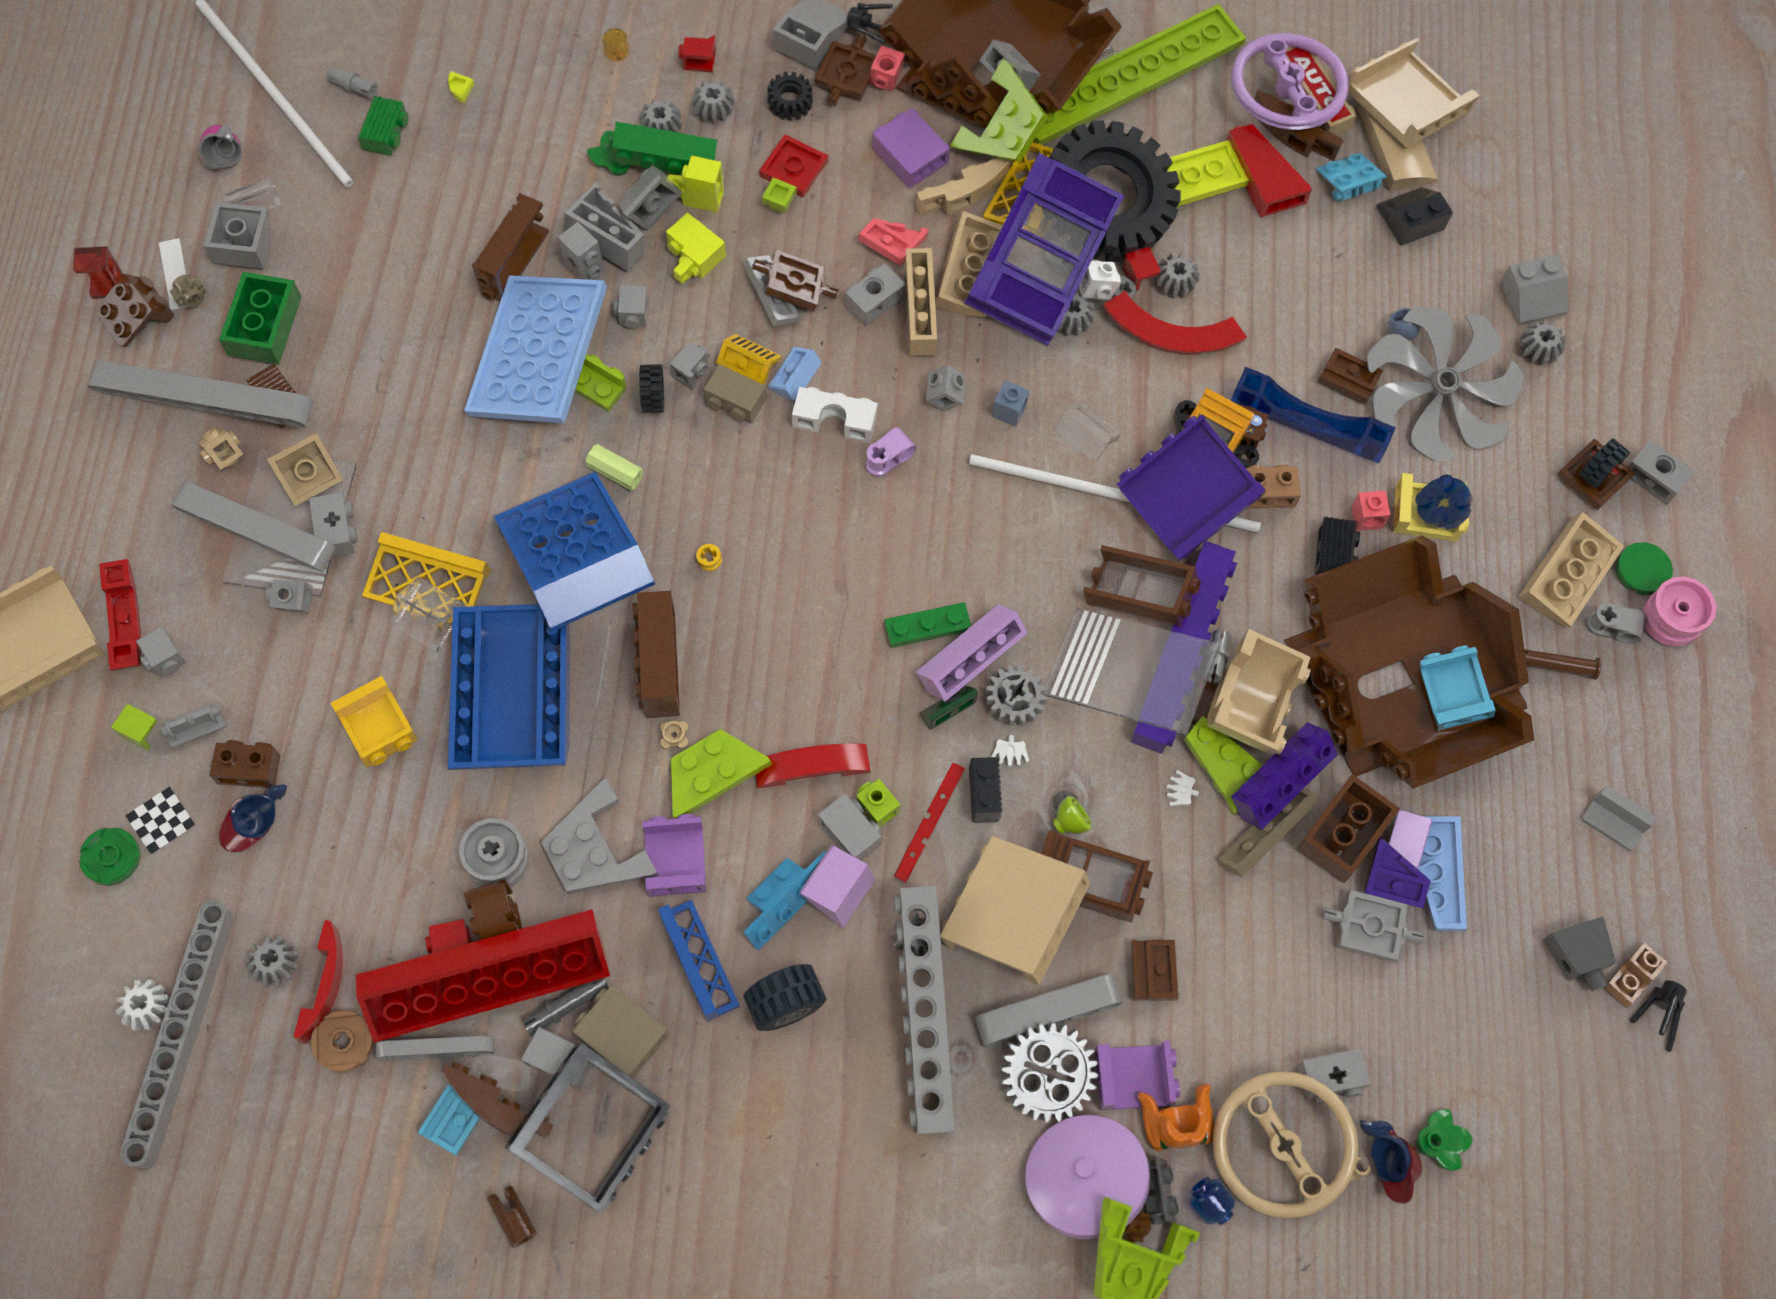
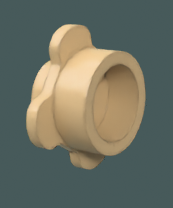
M671 721L661 724L660 730L662 731L663 738L660 740V745L664 749H669L673 746H678L681 749L687 747L686 731L688 730V724L686 722ZM673 733H676L677 736H676V737H672V734H673Z

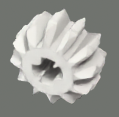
M147 979L144 984L140 980H135L134 989L128 986L123 987L124 992L127 994L125 997L116 998L117 1002L122 1004V1006L115 1010L117 1015L123 1016L121 1019L123 1025H131V1029L134 1031H140L142 1027L147 1031H152L153 1021L162 1024L163 1020L159 1016L161 1013H166L167 1007L163 1005L167 1004L170 1000V997L164 994L165 988L162 985L155 986L154 981ZM144 1001L147 1005L142 1010L140 1004Z

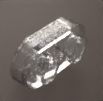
M485 1053L478 1056L472 1063V1076L478 1079L483 1074L485 1067L493 1066V1073L488 1077L497 1080L496 1086L503 1091L515 1094L522 1093L532 1083V1072L523 1062ZM515 1074H522L523 1077L521 1082H512V1078Z

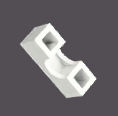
M799 387L792 412V427L819 432L821 422L828 417L835 416L845 422L844 438L870 443L877 418L878 403L872 402L867 398L847 397L838 392L833 394L827 393L814 387Z

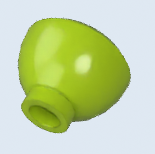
M1067 796L1061 802L1057 810V818L1053 820L1055 827L1061 834L1065 832L1072 834L1085 833L1091 830L1092 825L1085 809L1071 796Z

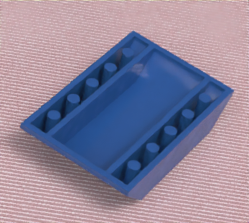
M538 604L453 607L448 769L566 766L570 741L569 624L551 631Z

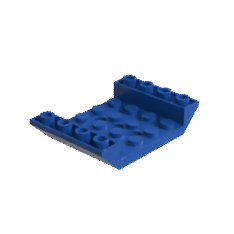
M596 472L586 474L492 516L501 536L505 538L536 597L540 610L551 631L655 585L637 542ZM590 520L598 521L593 525H586V523ZM563 532H572L569 536H560ZM539 543H547L542 548H534Z

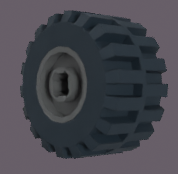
M811 964L793 965L769 974L750 986L743 995L758 1031L777 1030L798 1022L817 1011L827 999Z

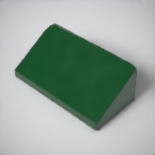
M963 686L947 701L939 700L919 713L920 717L929 730H932L975 704L978 691L976 688Z

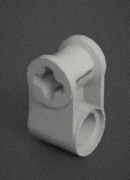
M1603 603L1596 609V612L1591 613L1587 617L1586 626L1595 635L1616 639L1623 643L1635 644L1642 640L1645 614L1638 609Z

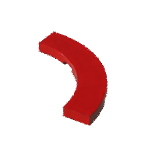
M1126 291L1107 301L1102 306L1110 318L1124 331L1127 330L1130 334L1139 338V341L1166 352L1189 355L1213 351L1218 352L1233 347L1247 339V336L1233 316L1219 323L1207 326L1188 327L1174 325L1155 318L1144 311L1130 298Z

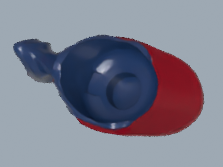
M271 785L265 790L264 794L240 797L228 810L221 824L219 841L222 848L229 852H242L262 839L275 821V801L281 800L285 796L287 785Z
M1361 1120L1359 1124L1363 1133L1374 1137L1371 1157L1377 1168V1176L1382 1181L1386 1195L1393 1202L1409 1203L1413 1197L1414 1182L1420 1178L1423 1170L1419 1154L1409 1142L1397 1136L1390 1123L1386 1121L1369 1122Z

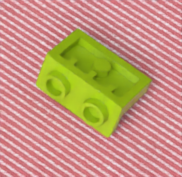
M586 354L575 393L609 413L627 390L625 376L619 369L615 367L610 368L603 364L597 356Z

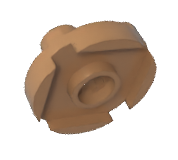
M340 1010L328 1014L324 1018L325 1020L318 1027L316 1026L311 1036V1050L314 1057L324 1068L336 1073L350 1072L365 1065L369 1061L374 1047V1042L365 1019L348 1010ZM341 1034H346V1037L350 1039V1044H347L345 1049L335 1045V1041L340 1040Z

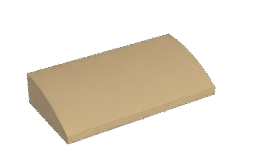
M1359 104V116L1379 167L1386 175L1384 180L1389 192L1436 183L1438 178L1423 141L1421 140L1406 148Z
M965 211L962 212L957 220L935 296V307L962 315L986 317L985 314L964 303L1002 225Z
M1582 512L1570 519L1518 598L1542 615L1569 628L1612 566L1624 545Z

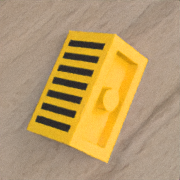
M735 334L724 339L716 364H720L764 385L772 365L779 362L782 356Z

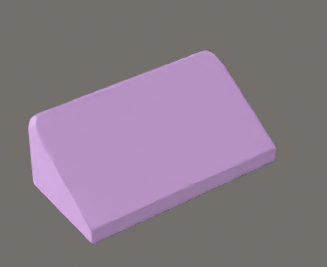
M1399 810L1389 844L1419 869L1432 819Z

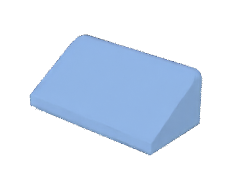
M793 347L769 383L768 388L789 400L796 401L799 387L806 388L821 365V360L812 349Z

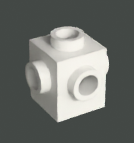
M1091 261L1079 285L1082 298L1111 300L1121 281L1115 263Z

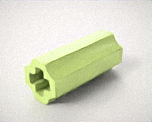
M599 444L592 447L585 460L587 467L631 491L636 489L644 474L641 467Z

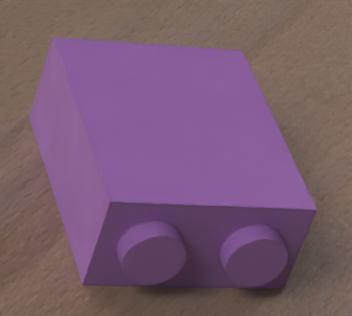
M913 108L905 113L898 114L894 120L885 126L878 127L872 135V149L909 189L949 163L950 147Z

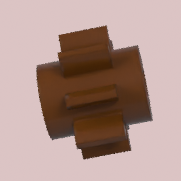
M1141 1209L1133 1221L1125 1227L1122 1239L1133 1243L1135 1241L1144 1242V1237L1151 1231L1150 1214L1142 1213Z

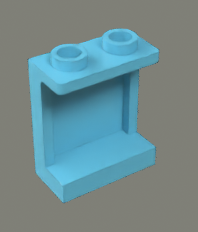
M1460 646L1452 649V653L1444 655L1432 653L1426 655L1424 660L1420 661L1419 669L1438 731L1492 718L1495 715V707L1493 701L1490 700L1477 658L1478 652L1476 647Z

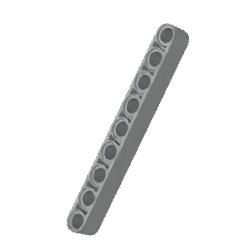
M100 360L95 361L87 386L91 390L108 395L300 428L307 427L314 403L313 399L301 394Z
M217 901L206 902L198 911L121 1147L120 1157L122 1162L139 1171L150 1169L158 1159L233 924L232 913ZM216 912H221L220 919L217 922L210 923L212 915ZM212 940L211 947L207 951L201 952L203 943ZM198 969H203L202 976L198 980L192 981L193 973ZM188 998H193L192 1006L187 1010H183L184 1001ZM183 1027V1035L179 1039L173 1040L174 1031L177 1028ZM173 1056L174 1063L172 1067L164 1070L163 1064L165 1060ZM164 1086L163 1096L158 1100H154L155 1090ZM154 1116L153 1127L150 1130L144 1131L145 1121ZM144 1147L145 1153L143 1158L135 1162V1152L139 1148Z

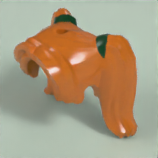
M1208 1083L1196 1088L1194 1105L1169 1107L1163 1110H1159L1155 1099L1150 1094H1138V1100L1142 1104L1146 1138L1154 1150L1162 1151L1170 1147L1182 1149L1199 1144L1208 1145L1212 1142L1214 1117L1209 1096L1211 1086Z

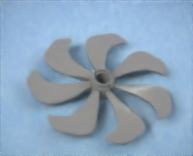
M1415 307L1405 315L1403 322L1418 325L1425 330L1432 344L1437 372L1419 350L1406 338L1398 334L1384 336L1367 354L1369 372L1373 373L1377 368L1386 363H1396L1429 379V383L1394 382L1380 386L1373 395L1376 423L1385 431L1394 433L1395 416L1399 408L1408 401L1431 392L1435 398L1423 411L1411 432V443L1418 452L1437 462L1448 460L1455 456L1443 444L1439 435V414L1443 397L1446 396L1450 398L1458 427L1468 446L1473 449H1483L1502 442L1508 430V423L1488 424L1472 414L1454 393L1458 388L1499 406L1512 405L1518 399L1524 375L1515 361L1509 363L1505 374L1498 379L1485 382L1460 381V373L1487 361L1499 351L1501 340L1498 333L1485 316L1467 314L1465 318L1473 332L1471 343L1453 368L1447 367L1453 338L1451 317L1448 313L1438 308ZM1440 378L1447 380L1449 386H1443Z

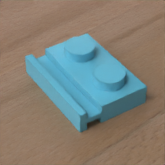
M448 1085L418 1133L457 1156L480 1118L465 1106Z

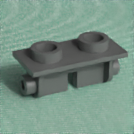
M1156 1158L1157 1165H1154V1160H1149V1190H1155V1195L1147 1196L1145 1205L1147 1213L1150 1214L1151 1225L1163 1224V1217H1165L1167 1222L1176 1223L1175 1215L1179 1213V1207L1176 1197L1172 1196L1170 1183L1174 1181L1171 1165L1161 1158Z

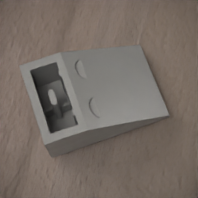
M803 0L788 10L774 27V49L817 69L824 60L832 42H837L848 27V12L824 0Z

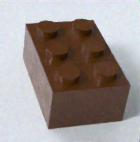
M1352 774L1297 849L1345 883L1400 808Z

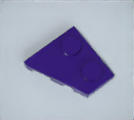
M1379 838L1364 892L1373 896L1423 908L1431 880L1384 839Z

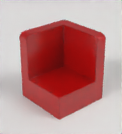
M1150 246L1125 254L1122 268L1126 277L1134 282L1136 291H1139L1142 280L1160 275L1161 270Z

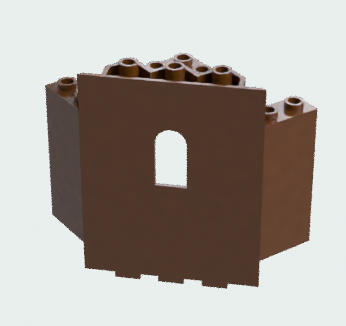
M902 0L878 31L882 34L884 40L896 51L905 53L904 63L910 67L895 86V89L986 129L1009 92L993 80L986 85H982L972 73L993 39L1011 44L1041 74L1029 93L1034 96L1045 114L1048 115L1061 110L1122 26L1108 8L1090 14L1089 2L1091 0Z
M1421 535L1304 580L1306 587L1304 598L1309 605L1311 615L1308 616V620L1312 629L1284 639L1288 647L1310 657L1307 666L1310 669V674L1306 684L1314 698L1316 707L1320 710L1332 733L1334 742L1338 745L1354 776L1357 777L1384 766L1385 769L1392 771L1400 781H1404L1414 789L1535 740L1531 715L1523 711L1528 708L1526 701L1519 691L1525 684L1529 683L1519 609L1475 582L1462 586L1455 575L1442 579L1437 544ZM1456 647H1476L1478 652L1477 658L1490 700L1493 701L1495 707V715L1492 718L1438 731L1419 669L1420 661L1424 660L1426 655L1432 653L1444 655L1452 653V649ZM1400 661L1413 685L1376 699L1366 698L1358 689V681L1361 677Z

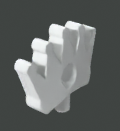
M1009 735L1008 742L999 739L991 756L996 757L999 754V765L1003 764L1006 757L1008 768H1011L1013 758L1018 767L1021 764V757L1025 759L1026 764L1029 762L1025 742H1014L1013 735Z
M1177 770L1175 775L1180 778H1170V782L1176 785L1168 784L1166 786L1167 790L1174 793H1168L1166 797L1175 800V802L1171 801L1169 803V807H1188L1191 804V795L1198 797L1199 791L1192 790L1196 780Z

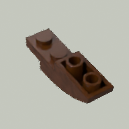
M1257 90L1254 100L1261 106L1281 115L1292 116L1294 111L1292 104H1287L1271 94ZM1260 121L1275 138L1306 158L1313 151L1335 161L1344 139L1334 133H1329L1317 126L1301 130L1284 129Z
M452 1062L451 1067L445 1064L441 1073L450 1088L465 1106L490 1126L512 1136L527 1115V1113L519 1110L521 1105L506 1098L503 1099L502 1103L497 1101L502 1090L496 1086L497 1080L483 1074L478 1079L468 1074L469 1068ZM548 1116L545 1117L535 1134L545 1138L549 1136L553 1125L547 1122Z

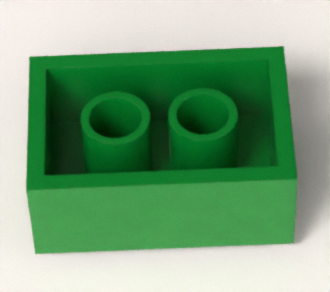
M242 272L219 338L228 356L280 364L302 298L294 280Z

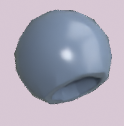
M1399 309L1391 315L1388 321L1390 334L1401 335L1408 341L1419 334L1420 326L1403 322L1405 315L1412 309Z

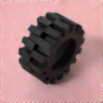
M787 71L783 72V77L778 74L776 75V80L771 79L770 85L767 88L769 109L770 111L773 110V115L777 116L780 114V119L782 120L787 116L788 121H793L792 117L796 116L797 120L801 119V114L805 117L813 104L812 85H810L808 78L804 80V75L802 74L796 77V72H792V76H788ZM787 92H794L800 97L795 100H785L781 98V95Z
M662 364L640 365L639 392L642 413H664L665 396Z

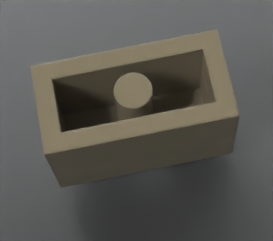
M720 364L703 389L705 402L715 410L721 409L729 413L734 419L747 421L751 424L767 399L765 385Z

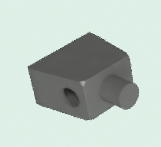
M1603 916L1553 932L1543 939L1544 944L1569 981L1585 977L1591 992L1608 986L1602 970L1615 964V956Z

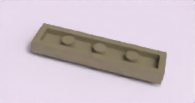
M1304 788L1262 830L1252 825L1218 859L1221 866L1242 878L1319 802L1316 793Z

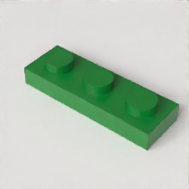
M965 602L884 619L890 648L964 633L971 627Z

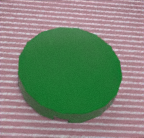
M1647 542L1634 543L1626 547L1616 562L1617 577L1623 586L1637 591L1636 593L1640 595H1652L1662 583L1671 579L1673 574L1672 562L1666 552L1658 546Z
M122 828L99 829L89 835L81 845L79 866L87 878L99 885L111 886L119 884L131 877L137 869L141 858L140 846L134 836Z

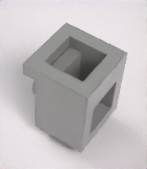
M689 341L670 363L672 377L693 391L696 387L695 380L697 377L701 378L707 371V359L710 357V353L704 347L696 346Z
M273 579L272 585H268L266 589V601L270 602L269 607L275 609L309 613L313 585L305 582ZM284 590L289 592V596L286 599H283Z

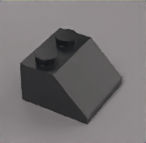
M1423 187L1380 202L1376 206L1400 246L1445 230L1453 214L1441 192Z

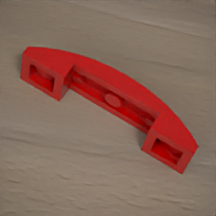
M128 559L99 563L101 588L106 596L110 642L107 643L109 669L114 671L140 666L141 648L136 642L141 638L140 616L130 562Z
M856 743L828 744L771 754L767 757L772 765L757 773L756 780L757 787L760 789L786 785V781L839 773H842V777L870 773L866 744Z
M324 920L317 949L327 958L313 1009H300L293 1038L302 1044H307L311 1040L316 1026L318 1027L332 1010L341 983L343 970L341 938L337 927L328 920Z

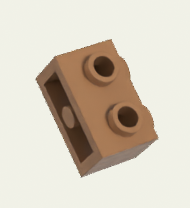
M1281 464L1274 467H1261L1253 465L1246 468L1253 478L1260 482L1266 490V493L1247 509L1296 507L1301 497L1297 466L1289 467L1288 465Z

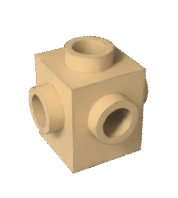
M221 427L208 430L202 435L203 440L198 442L203 449L199 453L209 466L214 464L220 470L232 466L243 455L238 447L241 442L232 431L227 432ZM222 443L221 449H219V450H214V449H213V448H215L216 446H218L219 444Z

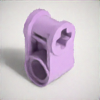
M893 428L884 437L868 447L866 470L872 476L881 477L886 475L900 463L911 458L917 447L900 428Z

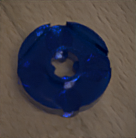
M1445 474L1429 482L1416 495L1415 502L1417 503V512L1427 526L1437 529L1436 527L1452 529L1462 524L1469 517L1473 496L1468 486L1462 480ZM1443 499H1449L1448 503L1450 505L1445 508L1443 505L1438 507Z

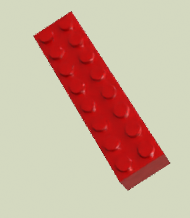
M591 909L356 974V998L372 1040L375 1043L610 977L611 975L594 911Z

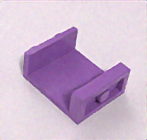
M683 814L678 816V819L667 820L666 817L658 816L650 818L649 821L642 822L645 834V851L658 873L656 877L645 878L648 897L707 892L701 817H695L693 814Z
M1170 1040L1163 1041L1161 1045L1123 1048H1110V1044L1096 1046L1094 1054L1095 1061L1098 1062L1096 1073L1099 1074L1097 1084L1100 1111L1142 1108V1104L1138 1100L1139 1093L1150 1094L1155 1099L1158 1107L1172 1106L1176 1102V1098L1180 1097L1179 1080L1174 1079L1173 1067L1177 1065L1175 1049H1170Z

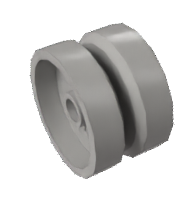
M487 818L476 822L466 830L460 841L459 856L462 866L478 886L506 879L510 886L513 887L524 877L528 869L530 855L526 843L517 828L512 823L503 819Z

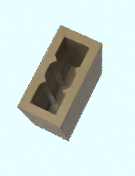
M612 984L608 990L604 988L598 993L593 1001L595 1005L588 1013L583 1012L574 1023L576 1028L573 1030V1033L587 1047L633 1079L670 1034L666 1027Z

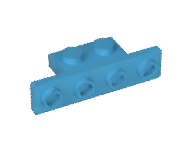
M823 851L805 870L787 857L747 897L749 903L762 913L744 931V935L755 949L760 950L808 901L799 892L827 851Z

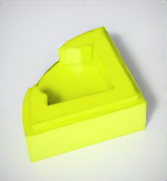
M450 71L448 82L451 94L456 100L464 104L475 85L474 80Z

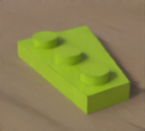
M1202 716L1183 740L1200 766L1206 769L1214 782V787L1218 793L1221 792L1229 804L1227 807L1234 815L1238 810L1231 796L1263 765L1227 735L1208 727L1207 719Z

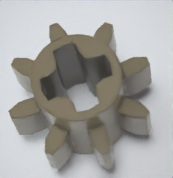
M188 275L177 277L172 283L174 289L170 290L179 307L185 304L189 308L198 306L204 299L203 293L206 292L197 276L191 279Z

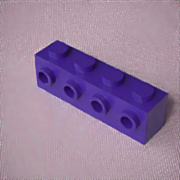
M1307 722L1286 742L1280 754L1275 753L1231 796L1242 820L1262 830L1338 755L1328 731Z

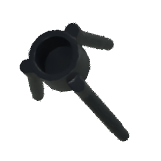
M858 2L857 7H851L849 10L847 24L850 26V29L859 31L882 44H886L887 42L884 38L865 29L870 27L879 30L882 26L872 22V14L868 10L891 9L893 4H863Z
M1664 981L1662 988L1654 987L1649 998L1630 1019L1631 1023H1635L1656 999L1659 1000L1658 1005L1666 1010L1659 1030L1660 1036L1665 1035L1673 1014L1666 1047L1668 1052H1671L1673 1049L1681 1011L1685 1005L1683 1000L1687 994V989L1675 981Z

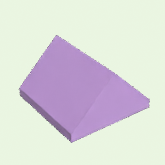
M831 845L799 894L839 927L844 928L875 879L868 864Z

